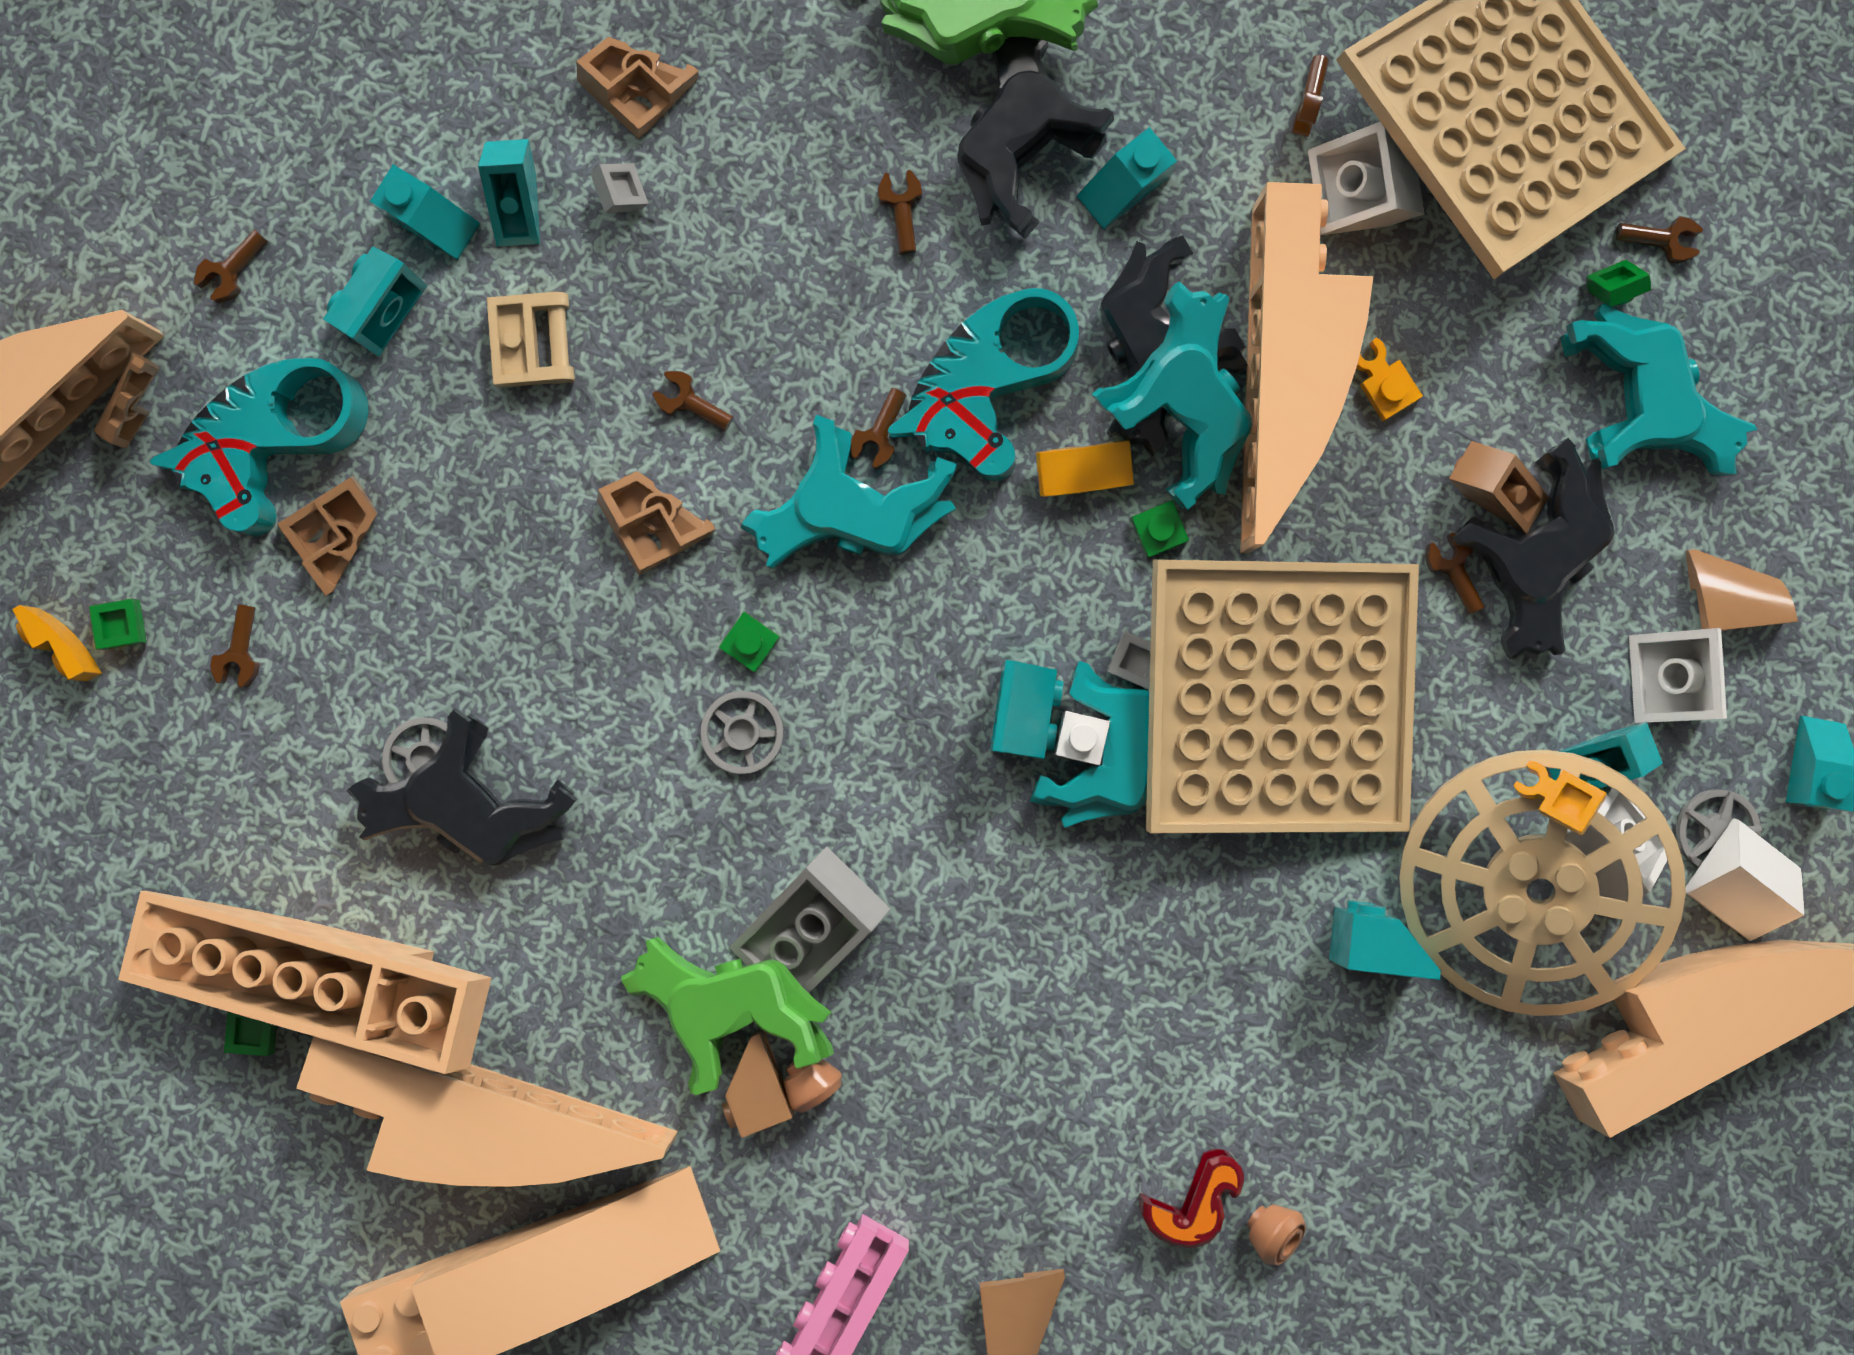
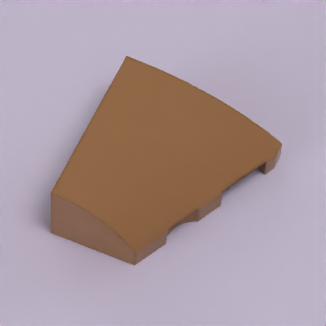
M607 37L576 61L577 81L638 139L673 106L699 77V71L694 66L687 64L685 70L660 62V54L648 50H634L627 43L611 37ZM634 97H645L651 103L652 108L650 109L634 99Z
M132 354L94 429L96 434L113 445L127 449L150 413L137 403L158 373V365L139 354Z
M638 471L598 489L597 502L638 576L715 532V527L708 519L703 521L682 507V501L672 494L659 491L653 481ZM646 533H653L660 539L661 549L658 548Z
M353 475L277 525L302 558V564L324 595L327 596L335 589L336 584L378 513ZM323 527L322 537L316 542H308Z
M1696 549L1685 551L1690 589L1697 591L1702 629L1721 628V631L1798 622L1792 597L1780 579Z
M1064 1269L1023 1273L1021 1278L979 1282L987 1355H1038L1065 1279Z

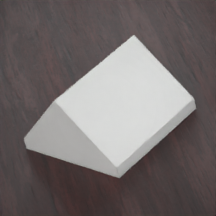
M1721 628L1629 635L1635 723L1727 719Z
M1734 818L1685 887L1688 896L1749 941L1804 916L1801 868L1740 820Z

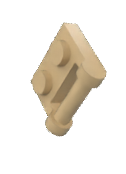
M545 292L487 297L494 386L503 388L575 382L574 367L569 366L565 316V310L569 309L567 293ZM535 311H548L552 362L550 367L539 366Z

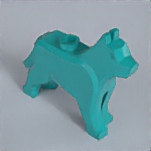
M1177 282L1165 298V305L1170 314V323L1161 346L1150 355L1142 368L1129 380L1117 386L1098 388L1091 395L1101 408L1109 411L1124 429L1135 427L1136 424L1161 407L1186 427L1182 440L1183 475L1179 482L1170 485L1165 490L1181 508L1188 510L1210 487L1215 493L1226 494L1233 466L1250 434L1252 418L1235 395L1240 389L1236 380L1224 368L1218 372V340L1230 301L1228 295L1219 292L1212 297L1205 291L1190 292L1181 282Z
M1604 303L1599 305L1593 316L1597 321L1579 320L1566 326L1568 333L1560 337L1565 357L1576 355L1580 351L1587 349L1609 368L1624 373L1627 420L1593 432L1586 438L1591 460L1599 458L1602 470L1618 465L1628 453L1635 449L1662 450L1668 448L1693 453L1702 459L1709 473L1713 475L1731 476L1737 474L1736 456L1748 444L1747 434L1756 431L1757 427L1753 423L1721 411L1697 392L1695 385L1699 383L1700 379L1699 368L1694 359H1688L1683 336L1676 327L1664 322L1632 316Z
M816 415L813 421L816 436L814 460L792 498L780 508L769 512L755 509L745 518L740 528L755 536L757 549L769 555L766 566L771 569H775L801 549L818 541L833 537L839 539L838 548L857 555H862L865 548L885 556H900L924 532L939 520L956 511L952 501H939V498L952 480L957 464L937 457L936 462L930 461L927 469L928 479L899 486L884 496L866 484L845 474L851 451V432L835 426V422L831 419Z
M1078 661L1075 668L1069 695L1078 703L1106 716V720L1110 721L1100 765L1090 766L1081 770L1061 786L1056 785L1050 778L1040 775L1029 800L1039 805L1068 807V811L1060 818L1064 828L1099 817L1130 815L1137 812L1147 798L1149 691L1122 689L1108 684L1096 675L1088 663Z

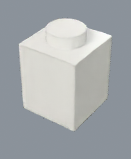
M1068 711L1062 712L1053 755L1100 765L1110 721Z

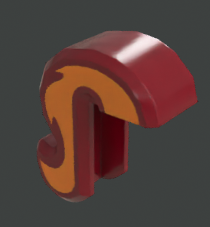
M1218 1148L1212 1149L1202 1154L1181 1209L1140 1193L1138 1207L1149 1230L1158 1239L1172 1246L1194 1249L1209 1244L1221 1231L1225 1217L1221 1194L1229 1193L1232 1198H1237L1241 1194L1244 1184L1242 1168L1228 1151Z

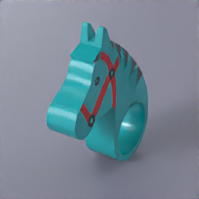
M1028 288L1001 296L982 306L957 327L930 361L915 388L908 413L889 427L888 432L893 438L915 437L926 453L931 450L953 453L965 461L985 480L1001 481L1007 478L1016 467L1015 450L1011 441L997 432L998 423L991 402L997 396L1053 382L1069 370L1079 348L1078 320L1070 304L1063 297L1050 290ZM1027 308H1044L1054 312L1064 321L1069 331L1070 338L1065 351L1054 362L1042 367L1022 366L1011 360L1005 352L1000 353L999 349H1002L1000 339L1005 324L1014 314Z
M293 358L269 363L245 374L220 392L189 424L178 445L151 458L150 463L173 471L179 488L202 493L210 502L224 527L249 536L258 537L272 530L277 518L273 503L264 495V490L268 483L267 458L274 454H332L346 449L359 438L366 426L369 412L367 396L361 384L353 376L325 360L318 358ZM322 376L334 377L339 383L343 395V406L338 420L329 430L320 435L302 437L296 430L293 422L288 420L287 407L289 400H293L297 391L306 382Z

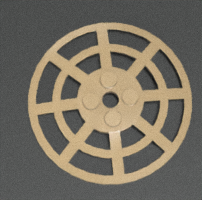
M1551 750L1515 751L1491 757L1464 769L1444 783L1424 804L1410 828L1403 848L1399 877L1401 904L1408 928L1413 937L1441 970V975L1457 989L1482 1003L1505 1011L1533 1016L1566 1015L1590 1010L1615 1000L1623 995L1626 990L1637 986L1657 967L1672 945L1682 920L1686 896L1685 869L1677 840L1664 815L1649 796L1626 776L1601 762L1573 753ZM1529 761H1535L1544 767L1561 769L1560 774L1565 770L1578 778L1580 774L1601 781L1625 796L1638 807L1646 818L1624 833H1621L1614 824L1597 812L1590 825L1605 836L1609 842L1590 854L1585 855L1577 846L1565 840L1567 828L1549 819L1546 834H1531L1517 838L1505 817L1526 811H1539V807L1544 800L1540 798L1530 800L1519 797L1496 805L1482 780L1495 774L1527 768L1526 765ZM1466 790L1480 814L1461 830L1451 845L1447 857L1421 849L1423 837L1435 817L1454 797ZM1488 827L1501 848L1491 858L1487 868L1462 862V856L1470 843ZM1655 835H1658L1664 847L1670 868L1672 892L1670 908L1642 904V875L1633 850ZM1618 859H1621L1627 876V901L1599 896V883L1596 872ZM1415 866L1442 875V903L1451 927L1428 937L1421 926L1415 905L1413 884ZM1456 879L1482 886L1487 910L1463 921L1456 901ZM1536 879H1546L1554 885V892L1545 900H1536L1527 893L1528 885ZM1594 914L1621 919V923L1613 936L1598 951L1593 953L1580 932L1590 923ZM1636 923L1664 926L1659 941L1647 959L1629 977L1615 984L1602 964L1610 960L1624 946L1632 934ZM1499 926L1505 933L1517 939L1518 942L1512 963L1491 953L1475 939V936ZM1563 942L1576 963L1556 968L1531 967L1537 945H1551ZM1462 943L1482 963L1500 973L1508 975L1501 997L1487 993L1466 981L1449 967L1438 953ZM1585 974L1599 993L1584 1000L1564 1004L1534 1005L1520 1002L1527 980L1535 982L1561 981Z

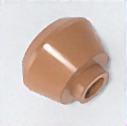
M822 1058L818 1063L797 1069L795 1063H791L786 1068L789 1075L783 1081L790 1109L803 1113L834 1094L841 1087L842 1074Z
M1275 1204L1267 1208L1261 1206L1252 1214L1248 1221L1247 1228L1250 1229L1249 1240L1263 1263L1266 1265H1280L1294 1253L1303 1239L1306 1231L1303 1215L1299 1211Z

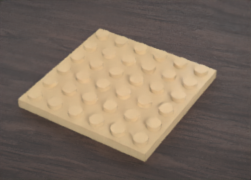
M1427 0L1347 48L1336 59L1493 279L1505 273L1686 149L1578 0Z
M1153 560L1146 831L1150 833L1410 832L1419 564Z

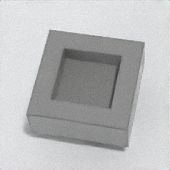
M634 163L599 164L590 172L605 213L636 212L649 204Z
M1124 631L1106 673L1148 690L1150 687L1151 642Z

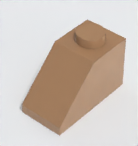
M1471 441L1463 456L1457 460L1454 471L1449 477L1464 497L1525 534L1528 533L1549 498L1516 454Z
M762 1029L755 1030L725 1095L727 1102L722 1103L728 1125L731 1129L737 1127L741 1138L792 1119L795 1112L788 1105L783 1077L766 1033Z

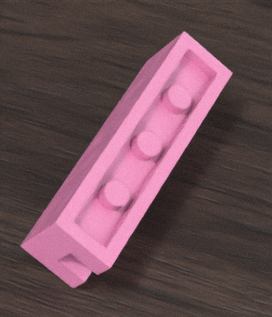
M862 1214L857 1225L849 1222L837 1243V1247L842 1249L835 1265L827 1261L815 1283V1287L821 1289L813 1305L807 1301L804 1302L793 1323V1326L799 1329L791 1344L783 1341L776 1355H852L909 1251V1240Z

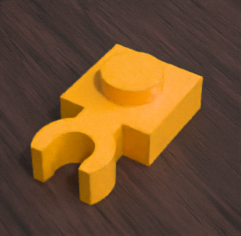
M1375 338L1369 343L1375 352L1374 360L1367 361L1363 359L1360 353L1356 369L1367 372L1370 377L1362 382L1360 387L1381 420L1385 421L1422 398L1423 395L1400 359L1390 366L1385 360L1386 347L1380 339Z
M1529 761L1526 765L1527 770L1537 775L1539 782L1535 786L1527 787L1516 781L1513 785L1516 793L1525 799L1533 800L1540 798L1544 800L1539 807L1540 814L1583 836L1607 798L1606 792L1565 770L1561 772L1555 781L1549 778L1548 772L1543 765L1535 761Z

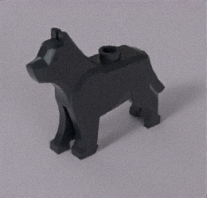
M1009 37L1005 39L1003 45L998 50L991 53L998 75L997 98L990 106L983 104L974 113L970 123L972 128L959 143L957 159L959 168L974 196L981 226L991 224L995 212V215L1026 239L1039 224V220L1032 215L1030 209L1019 205L1021 185L1018 169L1034 157L1052 139L1082 155L1084 158L1093 159L1107 143L1104 132L1114 121V114L1106 107L1104 109H1092L1075 103L1045 74L1042 58L1049 47L1047 41L1029 37Z
M1183 235L1166 242L1159 250L1147 257L1145 244L1136 241L1132 254L1122 273L1101 302V321L1111 340L1106 342V345L1117 365L1125 363L1128 369L1127 380L1133 377L1142 368L1150 355L1161 346L1169 329L1170 316L1161 305L1168 289L1170 266L1182 263L1183 260L1193 256V252ZM1235 328L1220 331L1217 350L1218 372L1224 368L1229 372L1237 373L1248 366L1242 355L1246 347ZM1161 407L1136 424L1135 427L1128 429L1122 428L1114 418L1107 431V435L1111 438L1120 433L1125 441H1129L1131 444H1142L1148 453L1154 456L1161 450L1168 439L1164 425L1167 411Z
M1569 438L1550 448L1535 461L1542 470L1547 471L1553 477L1547 502L1548 522L1514 540L1503 536L1489 522H1483L1478 518L1472 517L1452 537L1458 546L1471 548L1483 555L1496 586L1507 600L1510 620L1509 627L1501 636V645L1509 659H1513L1525 651L1536 655L1547 650L1553 655H1560L1565 651L1561 613L1566 583L1569 580L1572 584H1575L1589 574L1594 568L1589 561L1608 546L1614 536V525L1603 490L1601 461L1589 462L1584 467L1576 451V445Z
M456 708L447 717L446 735L440 749L411 776L395 783H381L367 777L353 784L346 791L358 803L357 820L365 827L359 836L362 840H368L399 829L433 828L439 832L436 837L437 841L453 853H459L462 849L478 862L493 866L500 865L540 845L563 840L565 838L563 828L549 824L569 811L577 801V798L573 796L575 792L557 779L549 791L548 798L545 800L515 799L501 804L492 792L468 770L488 736L489 727L472 714L466 716Z

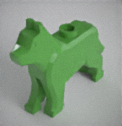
M879 0L885 14H888L885 15L882 21L884 33L917 45L946 64L960 63L980 52L985 54L993 53L1009 37L1041 39L1076 51L1078 50L1076 41L1083 33L1085 17L1098 8L1097 0Z
M656 937L646 941L648 953L638 957L635 970L621 976V981L631 995H647L656 1000L667 1012L672 1029L692 1060V1073L688 1086L690 1093H694V1095L718 1089L719 1076L722 1075L719 1055L723 1037L752 1022H755L765 1032L793 1043L795 1047L793 1059L796 1069L818 1063L822 1058L830 1057L834 1054L831 1042H829L818 1022L823 1023L828 1020L832 1012L816 1001L799 984L787 967L779 961L771 959L743 966L741 958L716 965L715 970L717 974H714L686 961L663 940Z

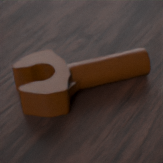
M1316 55L1312 58L1302 100L1292 126V133L1309 137L1312 124L1315 125L1323 99L1321 92L1329 65V59L1326 56Z
M911 170L906 172L908 189L904 194L900 195L892 191L889 173L883 175L878 187L880 204H887L894 210L900 255L917 252L911 207L916 200L922 198V188L920 181Z
M1682 216L1672 221L1671 226L1666 229L1619 223L1616 240L1660 247L1666 253L1669 263L1679 264L1700 254L1698 249L1681 246L1678 242L1679 234L1697 236L1703 232V228L1691 218Z
M254 229L225 261L211 262L208 259H204L197 266L194 284L204 288L213 277L221 276L222 283L220 287L215 289L210 299L216 303L234 299L241 292V288L237 284L238 273L268 241Z
M682 371L664 372L667 380L680 387V393L673 399L667 398L664 394L657 391L652 393L663 412L674 416L678 411L688 410L719 429L727 431L734 416L695 395L692 388L694 381L690 375Z
M891 388L873 427L866 431L855 430L851 439V451L854 460L859 458L863 447L867 443H875L879 447V452L873 462L875 470L891 460L895 450L889 444L888 429L894 423L907 397L904 392Z
M1452 532L1447 535V539L1453 548V557L1450 560L1444 559L1436 544L1432 542L1426 547V564L1431 572L1440 571L1449 576L1469 615L1485 606L1464 568L1466 558L1473 552V549L1458 546L1452 539L1456 533Z
M237 604L230 648L223 654L213 655L211 658L210 668L216 683L224 684L226 682L228 668L234 662L240 667L238 675L239 687H248L258 675L260 664L253 661L248 652L256 607Z

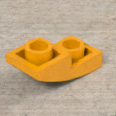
M1120 440L1083 447L1072 446L1035 452L1040 496L1064 495L1134 485L1129 441Z
M19 605L12 609L18 620L16 629L21 639L31 646L32 649L53 650L52 661L56 669L63 676L67 677L68 680L88 681L102 674L82 642L55 617L35 607Z

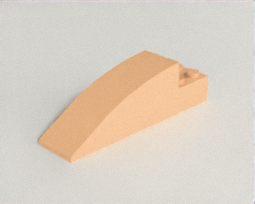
M1267 182L1252 207L1247 341L1248 366L1246 370L1245 408L1252 418V428L1244 443L1241 554H1249L1265 544L1321 458L1343 409L1358 364L1367 326L1373 276L1319 274V272L1324 271L1327 258L1326 245L1320 244V227L1324 228L1326 226L1328 217V201L1321 200L1322 184Z
M124 310L17 333L0 340V489L122 376L133 353L144 356L164 335L153 326Z
M140 891L118 980L442 1074H448L470 1068L492 977L432 961L434 951L270 913L156 892Z
M1776 940L1732 945L1687 954L1661 962L1637 986L1626 990L1623 995L1614 1000L1630 1032L1627 1033L1626 1030L1613 1032L1601 1040L1603 1046L1589 1054L1586 1051H1580L1566 1057L1562 1061L1564 1067L1553 1074L1577 1119L1611 1138L1853 1007L1854 944ZM1632 973L1613 981L1615 984H1618L1619 982L1629 977Z
M313 1036L296 1088L310 1093L309 1098L320 1104L336 1105L339 1102L354 1107L353 1113L367 1119L384 1117L367 1171L412 1181L456 1186L491 1187L561 1183L662 1159L675 1141L678 1133L676 1130L472 1064L470 1068L442 1074Z
M688 1166L358 1286L340 1304L358 1355H497L628 1298L720 1252V1248L692 1168Z

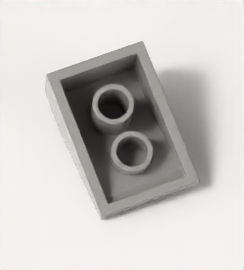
M826 847L729 948L746 965L771 959L781 962L809 993L872 932L889 912L890 908Z

